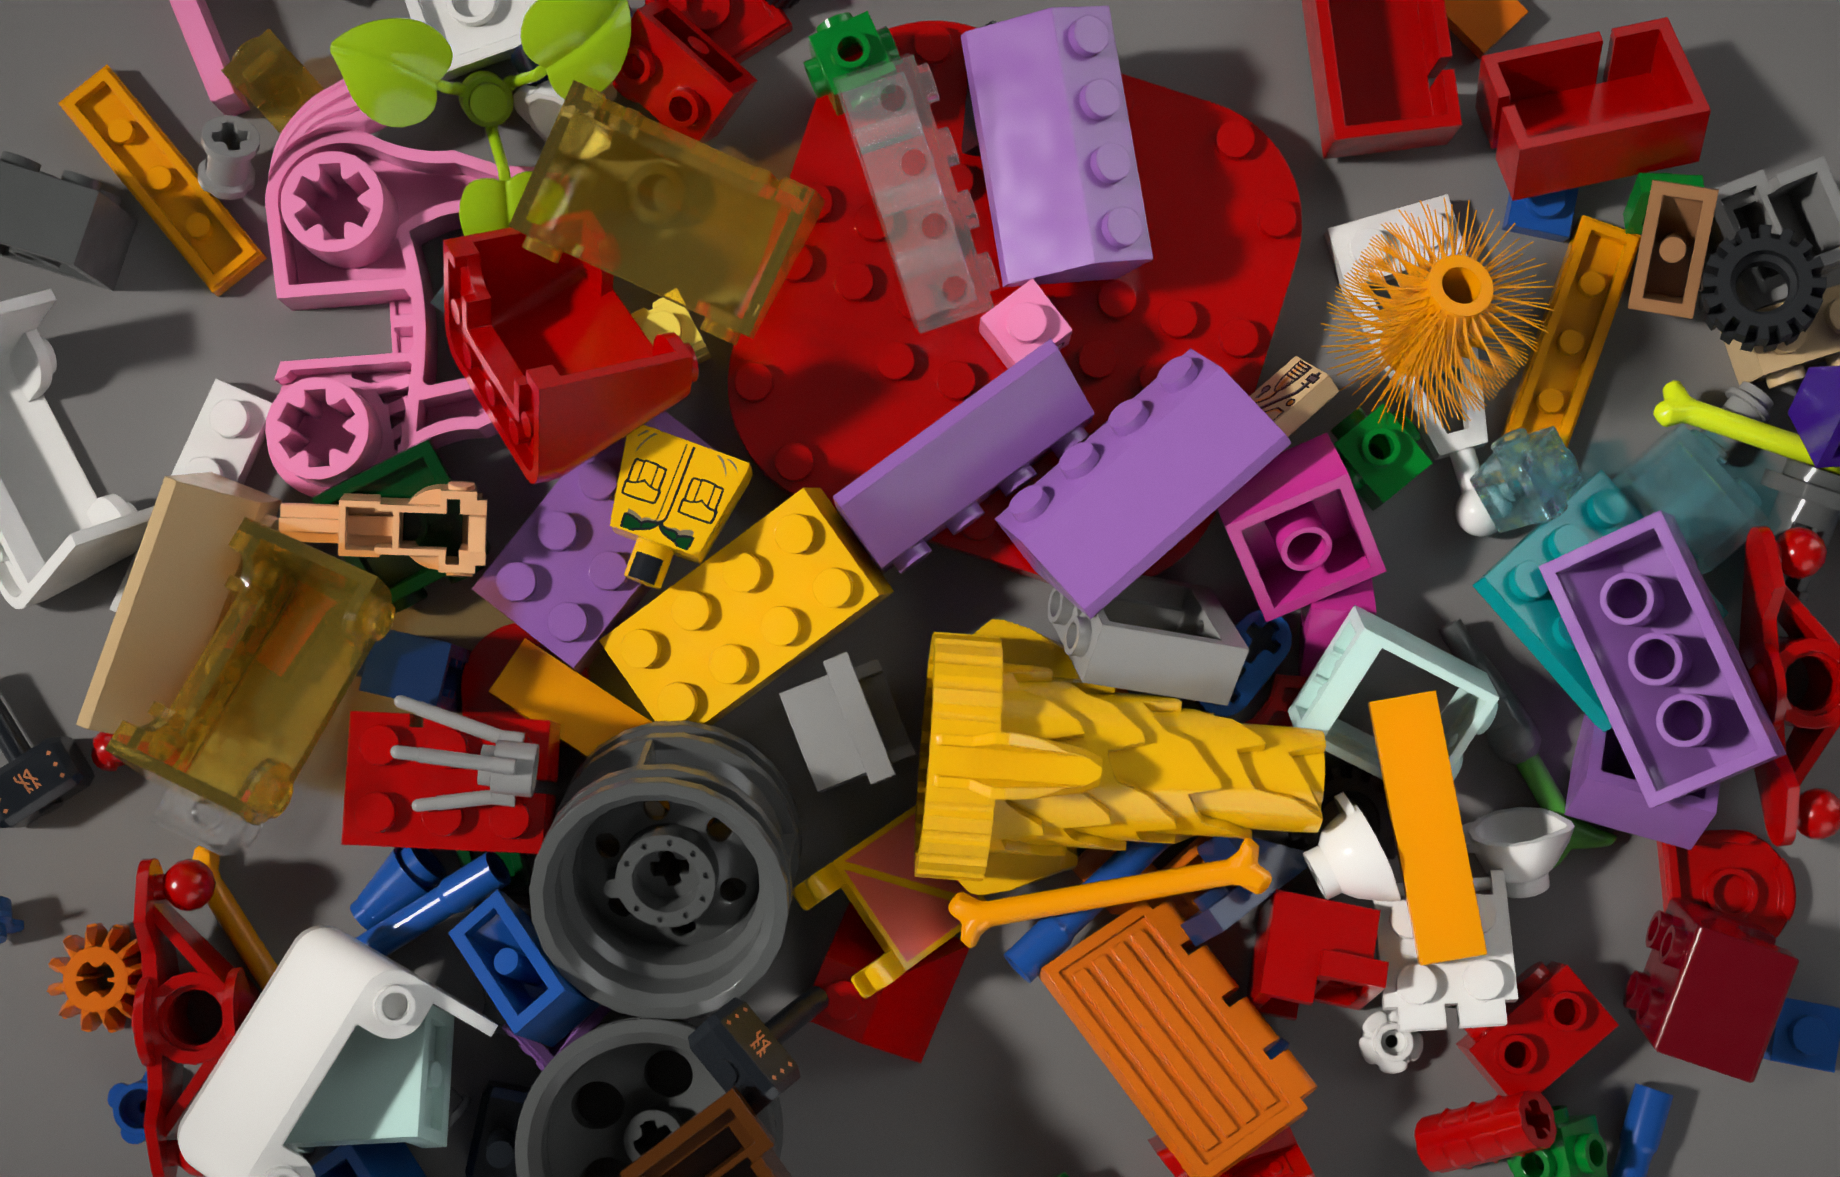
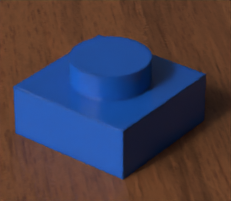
M1579 187L1512 201L1509 193L1502 230L1508 231L1516 223L1509 232L1563 243L1570 236Z
M1786 997L1763 1059L1834 1073L1840 1041V1008Z

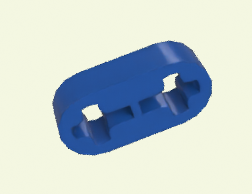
M1261 610L1249 613L1235 625L1248 647L1252 642V638L1246 633L1250 625L1256 629H1260L1266 624L1271 625L1275 629L1271 640L1277 646V649L1273 654L1267 650L1261 651L1250 663L1245 660L1242 667L1243 672L1239 676L1233 691L1238 695L1234 703L1229 701L1228 706L1195 701L1202 712L1214 713V716L1225 718L1239 713L1249 704L1285 659L1291 648L1292 633L1289 624L1282 616L1266 622Z

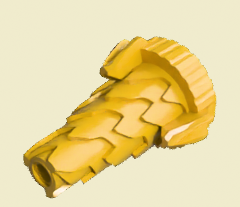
M991 619L973 635L933 632L927 666L919 751L914 832V876L958 880L970 894L987 895L1010 891L1043 880L1057 873L1076 868L1078 861L1077 848L1126 851L1127 841L1175 844L1194 835L1246 839L1252 838L1253 829L1318 833L1323 821L1321 805L1325 785L1324 752L1326 740L1324 733L1321 730L1239 723L1234 719L1214 716V713L1181 708L1182 701L1176 698L1117 693L1113 687L1082 683L1062 644L1030 628L1006 620Z

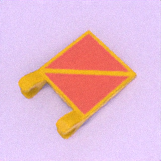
M916 805L792 889V894L803 910L807 911L841 888L885 952L851 978L853 985L863 998H868L878 990L891 984L908 969L961 931V922L951 915L948 909L949 903L958 892H965L978 900L986 901L983 895L970 894L958 880L914 876Z

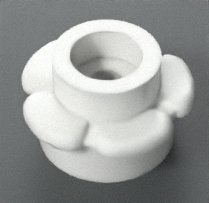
M1396 1010L1391 1011V1013L1377 1011L1365 1020L1362 1026L1363 1033L1359 1040L1361 1055L1367 1063L1377 1064L1384 1073L1396 1074L1405 1071L1410 1061L1418 1060L1423 1050V1037L1417 1031L1399 1033ZM1389 1035H1394L1397 1038V1044L1394 1047H1388L1385 1043Z

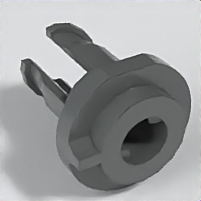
M1788 458L1782 473L1765 468L1760 484L1778 490L1766 526L1772 530L1775 540L1786 530L1795 528L1796 523H1800L1817 533L1823 539L1828 550L1840 518V475ZM1787 576L1785 585L1799 600L1808 601L1810 593L1807 592V588L1812 576L1803 579Z

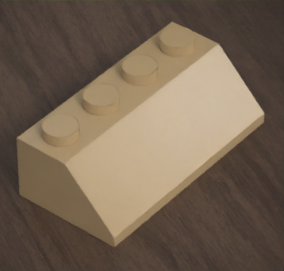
M213 472L164 477L76 725L88 730L175 745L194 738L197 733L201 734L206 730L216 709L217 700L211 697L219 674H224L228 670L238 648V639L232 636L240 614L244 615L250 610L259 591L260 580L254 576L262 554H268L272 550L280 534L279 518L276 515L282 502L281 499Z

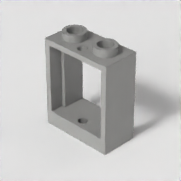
M1141 575L1092 619L1055 588H1053L1049 597L1048 619L1054 626L1064 646V650L1074 665L1082 683L1228 706L1249 648L1210 587Z

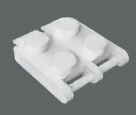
M1503 869L1489 870V877L1473 878L1475 891L1490 890L1491 894H1476L1487 949L1486 955L1420 966L1418 964L1406 898L1401 901L1372 900L1373 909L1381 910L1376 940L1378 960L1389 962L1386 988L1381 992L1383 1010H1396L1399 1033L1446 1030V1006H1456L1459 1029L1506 1026L1507 1013L1505 1003L1516 1002L1519 998ZM1396 883L1400 896H1405L1403 883Z

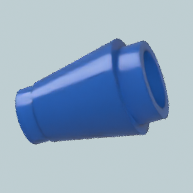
M395 847L358 895V898L350 905L351 913L358 923L368 930L436 888L447 877L445 868L429 849Z

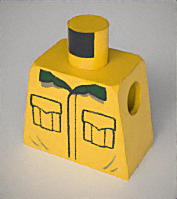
M642 425L628 434L610 521V527L616 534L636 541L623 576L646 586L661 589L673 555L701 564L751 480L753 472L750 463L646 425Z

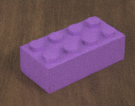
M666 411L644 424L715 450ZM627 436L561 477L472 587V590L579 674L586 667L590 666L603 649L599 640L623 623L652 588L623 576L636 541L616 534L610 527Z

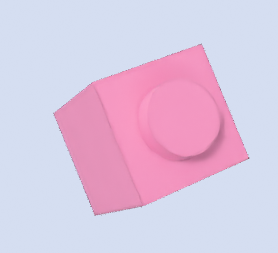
M1033 278L980 317L979 326L980 334L1007 369L1050 338L1058 349L1061 350L1069 344L1073 331Z

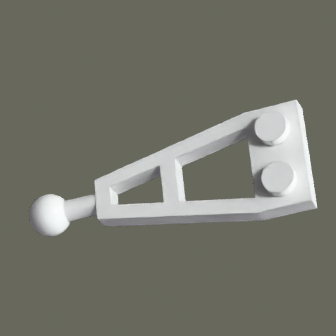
M1448 194L1421 201L1432 224L1427 208L1428 204L1437 232L1434 212L1436 210L1441 245L1443 216L1445 253L1449 230L1444 197L1449 224L1451 225V202ZM1420 202L1327 228L1324 236L1339 284L1346 289L1362 292L1343 285L1347 284L1358 288L1343 279L1355 284L1344 275L1354 280L1347 274L1348 272L1355 277L1350 270L1355 273L1357 272L1352 267L1363 272L1353 265L1354 263L1362 268L1358 264L1360 263L1363 266L1359 258L1363 261L1365 260L1360 255L1370 259L1361 251L1372 257L1363 249H1366L1376 257L1367 248L1369 247L1378 256L1372 245L1369 244L1371 243L1379 247L1370 241L1371 239L1379 244L1372 238L1374 237L1381 242L1376 235L1388 246L1382 238V234L1392 247L1386 236L1388 235L1398 252L1393 240L1394 237L1405 260L1400 241L1382 226L1384 225L1390 230L1385 222L1394 230L1389 223L1391 222L1401 235L1395 224L1397 223L1406 238L1401 226L1403 225L1413 247L1409 233L1410 229L1416 251L1419 253L1416 233L1398 210L1409 221L1404 212L1406 211L1416 227L1410 214L1412 213L1422 235L1418 221L1419 217L1428 245L1426 222L1430 247L1433 252V231ZM1453 212V231L1455 242L1457 221ZM1458 228V238H1457L1456 255H1457V253H1458L1459 246H1460L1461 239H1462V236H1461V233H1460L1459 228ZM1434 236L1435 255L1438 257L1439 246ZM1418 237L1420 253L1424 257V245ZM1450 237L1447 256L1451 255L1452 253ZM1402 243L1406 259L1409 262L1407 246ZM1374 247V248L1376 249V251L1379 253V255L1383 258V256H1382V254L1380 253L1379 249H1377L1376 247ZM1425 249V259L1429 261L1430 259ZM1409 250L1411 263L1415 265V257ZM1381 251V252L1383 253L1384 257L1386 258V260H1387L1388 263H1389V260H1388V258H1387V256H1386V253L1383 252V251ZM1388 254L1389 259H1390V261H1391V263H1392V265H1393V268H1394V270H1395V272H1396L1395 265H1394V262H1393V258H1392L1391 255ZM1394 257L1398 273H1400L1399 260ZM1401 263L1402 274L1408 275L1405 267ZM1382 271L1386 281L1395 278L1392 273ZM1349 291V292L1352 293L1353 295L1368 296V295L1359 294V293H1355V292ZM1357 297L1359 300H1374L1371 298ZM1363 302L1367 306L1376 305V302ZM1349 305L1350 307L1361 308V307ZM1352 309L1353 312H1371L1366 310ZM1362 313V314H1354V315H1356V316H1358V317H1365V316H1371V315H1374V314H1373V313H1372V314H1370V313ZM1369 317V318H1362V319L1369 320V321H1374V320H1378L1379 318H1378V317ZM1375 327L1363 328V331L1367 332L1375 329ZM1377 330V331H1373V332H1369V333H1374V334H1375V333H1382L1383 331ZM1380 339L1372 340L1369 342L1370 344H1374L1380 341ZM1472 347L1474 354L1479 359L1478 348ZM1461 357L1468 371L1472 373L1470 359ZM1472 360L1473 372L1475 375H1477V371ZM1388 365L1385 371L1387 372L1391 367ZM1477 366V369H1478V372H1479V376H1480V378H1481V372H1480V370H1479V368H1478V366ZM1457 368L1458 381L1462 384L1460 369ZM1392 370V371L1389 373L1388 376H1389L1390 380H1391L1392 376L1394 375L1395 370ZM1462 371L1464 386L1469 390L1464 372ZM1404 376V378H1403V380H1402V383H1401V385H1400V387H1399V389H1398V391H1397L1398 394L1400 393V390H1401V388H1402V385H1403V383H1404V381H1405L1406 376ZM1400 377V379L1398 380L1395 389H1397L1398 384H1399V382H1400V380H1401V377ZM1414 379L1406 404V409L1408 410L1410 416L1412 412V400L1414 394ZM1468 379V383H1469V386H1470V390H1471V392H1472L1474 395H1476L1475 392H1474V390H1473V387H1472V385H1471V383H1470V381H1469V379ZM1473 383V386L1476 390L1479 399L1484 402L1482 396L1480 395L1479 391ZM1404 390V394H1403V397H1402V401H1403L1404 405H1405V395H1406L1405 390ZM1416 390L1412 419L1416 427L1418 428V403ZM1423 391L1422 401L1427 434L1422 407L1420 411V395V428L1418 430L1435 460L1450 456L1462 493L1455 507L1456 520L1465 532L1473 536H1489L1497 532L1504 524L1507 516V506L1499 492L1486 486L1475 452L1476 448L1483 447L1488 443L1485 409L1473 399L1479 407V411L1469 398L1476 410L1474 411L1464 395L1469 407L1468 410L1460 393L1463 406L1461 408L1470 420L1462 411V415L1466 420L1464 421L1463 419L1464 429L1447 434L1445 429L1442 428L1441 421L1436 412L1435 424L1430 401L1429 418H1427V396ZM1475 398L1484 407V404Z

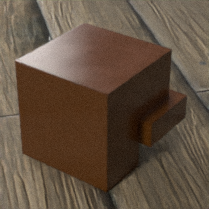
M733 1086L619 1173L622 1177H792L772 1150L776 1141L736 1086Z

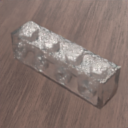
M906 53L833 78L914 327L922 334L994 308L990 291L999 289L998 278L989 253L986 251L977 254L970 230L980 227L979 219L968 189L957 192L950 167L960 164L949 128L946 126L937 129L930 104L939 101V94L928 63L917 66L914 55Z

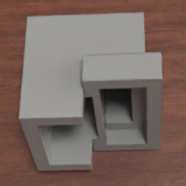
M1824 156L1776 174L1770 180L1767 179L1762 169L1714 188L1719 189L1709 237L1714 254L1718 245L1726 237L1729 241L1733 240L1737 231L1748 227L1750 234L1757 233L1760 225H1772L1771 233L1781 235L1783 228H1787L1795 232L1792 240L1798 244L1805 238L1813 245L1810 252L1813 259L1820 256L1824 264L1821 275L1831 272L1840 266V191ZM1763 266L1753 267L1744 271L1736 280L1738 298L1746 307L1754 311L1787 299V284L1782 275L1772 268Z
M842 653L823 661L827 675L779 693L817 792L823 793L866 775L871 785L880 783L896 776L893 764L916 756L878 658L853 667L848 653Z

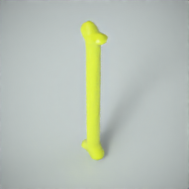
M1672 380L1664 386L1662 390L1664 401L1659 402L1653 411V415L1658 423L1664 427L1688 424L1815 467L1799 434L1698 401L1689 395L1680 381ZM1840 467L1820 468L1840 475Z

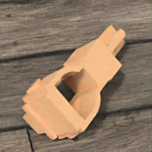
M450 481L448 484H436L425 487L412 498H384L380 494L344 493L339 500V505L281 503L279 517L280 542L338 544V556L380 557V555H409L418 564L429 569L438 570L440 573H446V576L472 577L475 574L476 566L486 565L487 499H483V493H478L477 485L474 482ZM448 499L460 500V514H463L459 557L447 556V547L419 546L416 541L403 540L404 512L447 514Z

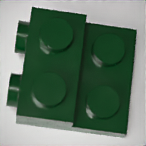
M428 437L314 495L311 499L314 504L339 505V500L344 493L380 494L384 498H412L425 487L436 484H448L453 479L432 440ZM448 499L447 514L404 512L403 540L416 541L419 546L447 547V556L459 557L463 514H460V500ZM486 537V555H488L491 545ZM380 555V557L343 556L374 612L387 605L391 606L394 613L407 609L428 596L424 588L425 586L446 576V573H440L438 570L429 569L418 564L409 555ZM476 566L475 573L483 569L485 566ZM447 576L451 584L468 578Z

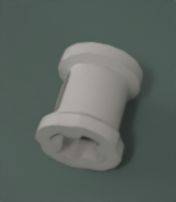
M222 115L207 121L202 128L201 144L206 152V159L198 166V182L204 191L211 193L218 199L235 200L243 198L255 186V170L251 164V159L259 151L260 134L252 123L239 116Z

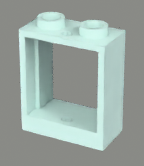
M1354 605L1289 707L1288 713L1293 727L1323 731L1326 740L1325 751L1383 780L1375 737L1338 719L1339 714L1383 648L1459 687L1441 714L1454 781L1461 769L1464 751L1476 734L1481 735L1490 727L1498 710V700L1500 697L1488 674Z

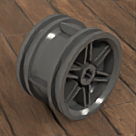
M655 721L624 730L599 745L577 768L562 797L555 819L535 858L529 888L533 925L543 951L562 977L589 999L618 1013L641 1018L686 1019L716 1011L733 998L743 996L766 974L782 946L792 900V889L794 888L803 847L801 817L791 788L775 765L752 744L715 726L692 721ZM659 801H669L670 809L665 815L663 814L666 808ZM715 817L721 821V823L710 824L708 828L707 824L712 818ZM604 832L616 837V839L596 841L597 835ZM729 878L742 880L746 884V890L741 894ZM610 898H620L629 912L621 911L610 901ZM692 921L696 925L695 930H675L673 928Z

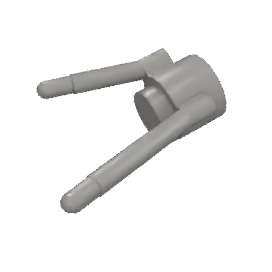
M398 695L394 698L395 706L496 744L495 746L483 744L480 755L394 745L390 750V754L395 759L478 770V785L490 786V790L415 799L412 802V809L415 812L440 811L484 805L515 807L517 796L533 797L538 772L539 744L524 743L525 733L501 730L404 695Z

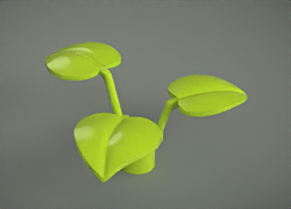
M537 0L524 15L520 39L525 54L539 66L518 75H509L503 80L498 75L488 71L472 73L462 83L442 80L452 63L453 53L450 44L432 26L409 18H386L360 24L334 39L330 45V52L341 71L352 99L362 112L382 125L403 128L422 122L435 109L437 91L445 94L459 96L460 105L468 118L475 124L485 127L499 179L479 178L471 181L465 187L459 205V219L463 234L467 236L568 216L566 200L561 190L548 177L534 171L521 172L511 177L498 125L505 122L513 110L514 99L511 91L517 87L537 82L546 75L554 91L566 100L588 99L605 90L614 81L625 61L631 38V16L627 0Z

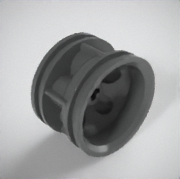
M622 1014L604 1022L566 1046L542 1070L524 1102L515 1139L517 1177H585L589 1164L605 1157L618 1159L627 1167L656 1145L655 1143L650 1147H646L642 1141V1136L649 1129L648 1121L655 1120L657 1129L667 1125L670 1131L673 1132L723 1095L725 1091L692 1052L688 1041V1036L709 1017L701 1014L686 1019H652ZM664 1050L675 1051L689 1061L692 1067L693 1079L686 1091L680 1094L669 1095L660 1092L653 1086L649 1079L648 1066L655 1053ZM601 1081L616 1087L622 1095L624 1102L623 1112L616 1122L606 1126H598L588 1122L582 1116L578 1107V1097L585 1084ZM778 1096L759 1112L757 1116L776 1141L772 1150L780 1159L783 1145V1117Z

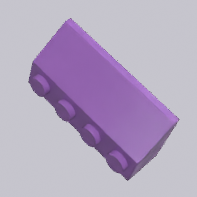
M1109 6L1051 7L965 31L961 35V42L1003 287L1023 286L1032 278L1038 285L1118 279L1151 261L1153 254Z
M1050 338L835 494L833 499L837 512L882 574L893 566L902 574L932 552L926 542L944 529L948 528L954 536L978 520L985 513L979 504L1000 489L1007 498L1037 476L1032 465L1047 454L1053 452L1060 459L1063 453L1071 446L1085 441L1089 434L1084 428L1091 423L1094 411L1060 350Z
M1190 348L1182 356L1166 363L1159 371L1157 378L1133 399L1119 404L1109 415L1108 421L1085 441L1067 449L1061 456L1059 463L1038 482L1019 491L1012 498L1009 507L998 515L995 520L1035 572L1092 619L1291 444V441L1222 367Z
M1659 510L1539 566L1649 809L1717 784L1786 755L1785 749L1674 515Z

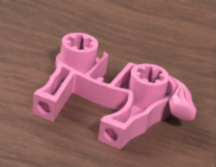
M344 79L320 91L308 100L287 123L274 148L266 187L265 207L277 299L292 311L390 303L392 353L280 361L274 380L281 384L282 387L272 403L266 418L265 433L269 456L282 479L292 488L310 497L428 437L432 440L435 448L438 449L454 442L477 438L488 439L498 434L465 378L435 384L438 356L436 309L431 279L421 247L422 244L442 234L461 228L459 205L465 187L471 181L479 178L499 179L496 164L455 150L427 151L403 147L371 135L383 130L386 125L372 120L361 111L352 99ZM509 166L511 177L525 171L541 173L548 177L563 194L562 181L554 168Z

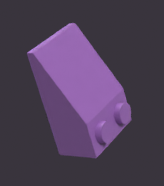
M1584 713L1572 761L1564 815L1691 850L1717 813L1720 782L1649 809L1613 728L1603 732Z

